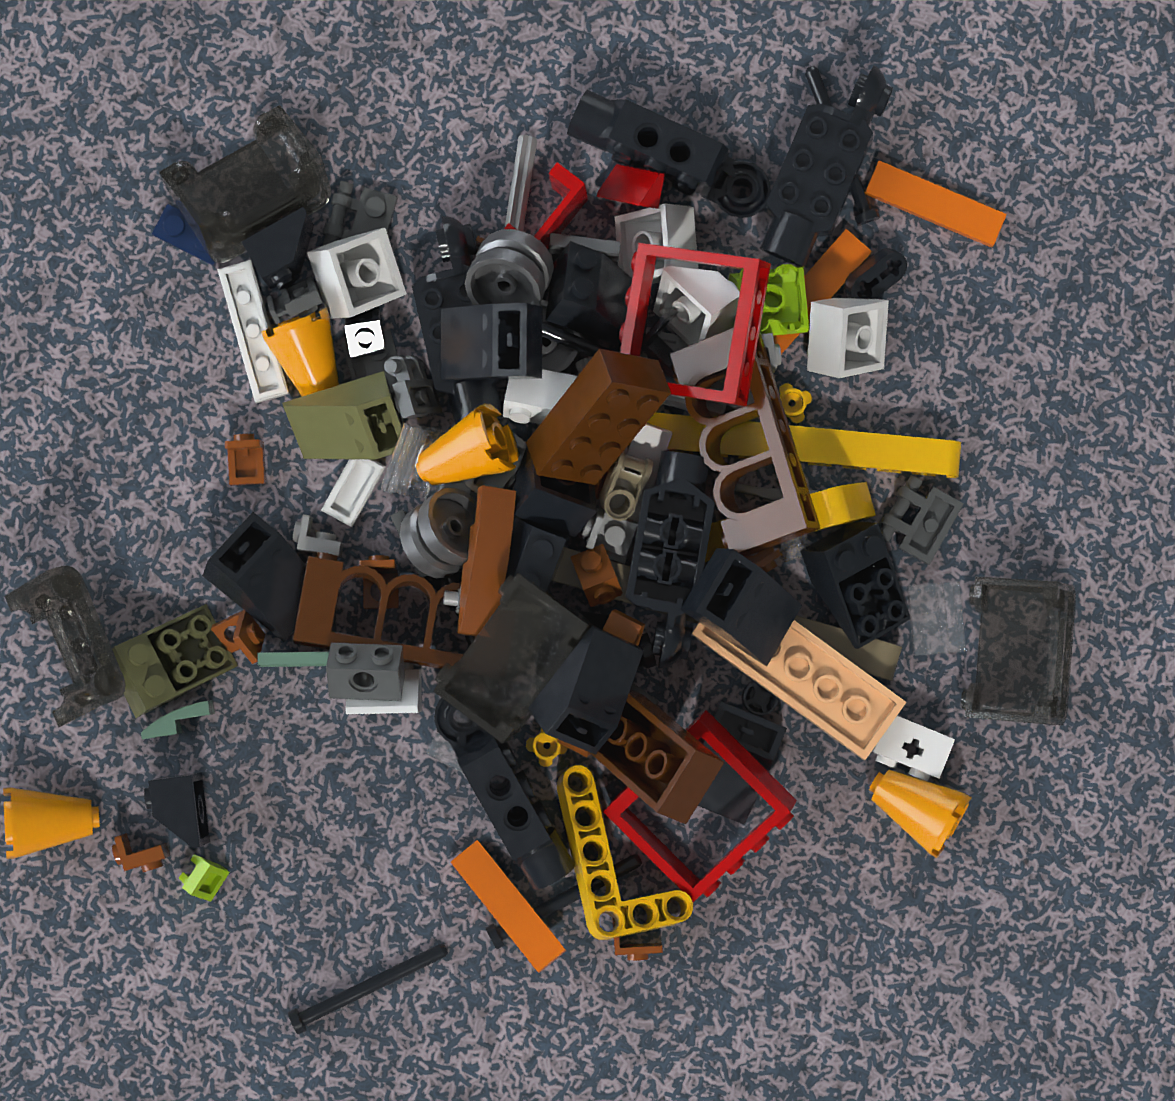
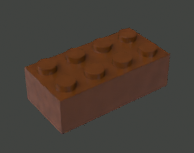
M599 348L526 442L537 475L596 485L671 394L659 361Z
M631 689L618 727L596 755L590 753L655 812L687 824L724 764V761L647 697Z

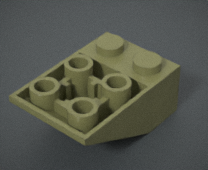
M384 371L283 402L284 410L304 459L376 460L409 449L399 412L394 405L393 395Z
M206 604L116 645L104 655L135 718L184 695L238 666L232 653L224 647L211 630L212 625L216 622Z

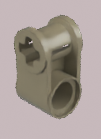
M624 450L608 469V474L599 493V502L610 518L622 521L632 516L643 488L650 478L653 468L652 459L645 458L642 460L626 454ZM617 494L625 495V502L622 506L610 508L609 503L613 496Z

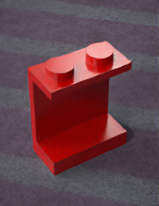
M558 162L548 174L552 189L564 199L534 235L536 239L545 245L547 250L549 249L551 233L561 234L588 200L585 183ZM508 223L504 229L516 228Z

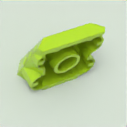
M781 264L776 269H770L760 333H773V336L808 332L809 320L804 268L802 266L795 267L792 264ZM744 269L740 273L729 274L728 280L733 282L739 291Z

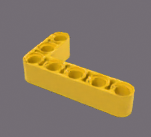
M867 482L836 486L810 494L821 529L876 516ZM721 521L711 524L705 562L710 560L716 548H725L721 539V533L723 532Z
M574 765L563 772L557 780V793L571 856L575 863L574 870L589 933L596 939L608 940L672 926L687 920L692 914L693 902L691 897L681 890L621 901L592 772L582 765ZM569 775H575L581 779L583 783L581 792L573 791L569 787ZM578 809H582L589 814V826H582L576 821L575 813ZM585 844H591L597 849L598 858L596 861H590L585 858L583 854ZM594 878L604 882L606 886L604 896H597L592 892L591 882ZM669 899H674L679 903L681 912L678 917H674L668 912L667 902ZM636 906H640L646 911L647 920L645 924H639L634 920L633 910ZM602 913L608 914L612 920L614 918L615 926L610 932L604 931L599 925V917Z

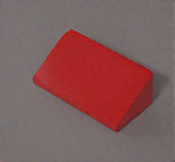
M616 164L598 190L596 197L658 209L665 174Z

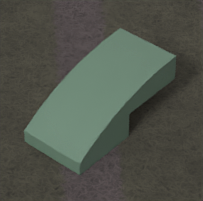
M213 700L187 705L160 717L141 732L142 739L182 733L180 719L215 714Z

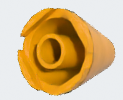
M326 307L320 309V316L318 317L313 312L305 317L300 318L297 316L278 323V327L273 328L274 333L272 334L269 327L261 331L264 341L301 396L339 385L330 317Z
M486 403L478 406L422 451L418 456V463L416 464L420 478L435 486L515 469L516 465H513V462L518 461L519 458L517 444L509 425L507 424L502 427L496 418L502 415L498 409Z
M890 769L885 775L879 772L869 788V791L874 793L871 800L935 858H938L944 850L945 840H948L950 836L952 837L972 799L966 793Z
M11 787L3 788V795L11 796V801H4L6 845L13 844V851H6V859H14L93 835V828L100 827L99 806L92 807L90 799Z

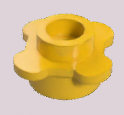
M785 383L780 386L779 393L786 417L790 418L793 423H800L805 418L803 412L806 405L811 403L812 396L808 391H801L793 388L791 384ZM790 400L795 402L793 407L788 404Z
M542 728L535 738L531 737L526 741L527 750L535 753L539 758V764L543 767L551 766L553 759L559 754L566 753L568 747L558 743V739L546 735ZM544 743H550V748L545 749Z

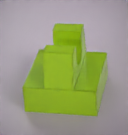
M194 854L191 861L196 864V867L191 874L182 872L179 877L184 884L182 888L192 896L211 902L230 872L221 865Z

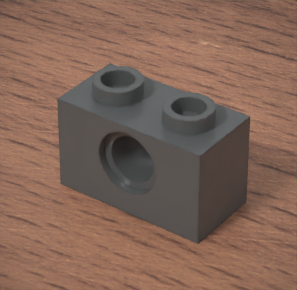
M331 643L326 665L329 698L401 701L405 679L402 645Z

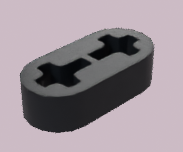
M884 248L878 251L846 278L844 287L846 294L850 298H878L905 275L907 271L906 258L891 248ZM889 259L893 260L891 263L893 269L890 272L886 270L888 267L886 262ZM862 280L866 282L864 284L866 290L863 293L859 292V283Z

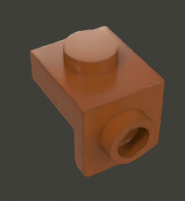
M254 434L233 435V441H225V449L228 450L229 485L266 484L264 442L260 439H255Z
M603 544L570 557L590 607L598 604H607L623 594Z
M127 833L114 837L116 844L112 845L113 856L117 865L122 864L124 871L141 866L142 871L147 872L162 867V859L170 856L167 843L133 853Z

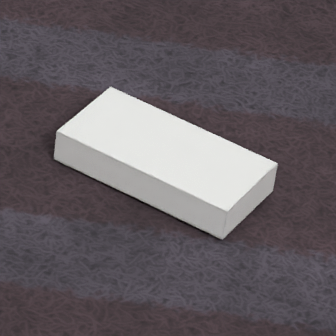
M349 459L321 511L353 527L386 466L375 460Z

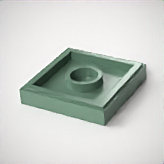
M329 652L258 653V665L260 667L326 666Z

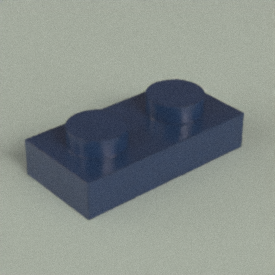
M169 204L166 205L151 234L213 267L216 266L231 237L229 234Z

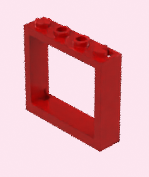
M638 243L637 251L633 254L631 269L633 271L632 284L628 288L625 297L627 307L626 320L621 325L619 339L622 343L620 353L640 357L656 258L744 269L723 391L668 382L667 384L671 391L670 395L747 407L771 263L756 258Z
M707 710L697 717L685 730L697 740L702 737L774 809L762 822L701 879H698L628 809L639 797L626 786L603 811L681 891L686 892L691 897L692 902L702 894L706 898L709 897L720 886L721 882L718 879L725 872H728L730 875L734 874L746 861L743 856L750 849L756 853L770 839L767 835L768 832L774 827L781 830L794 817L791 810L797 801Z

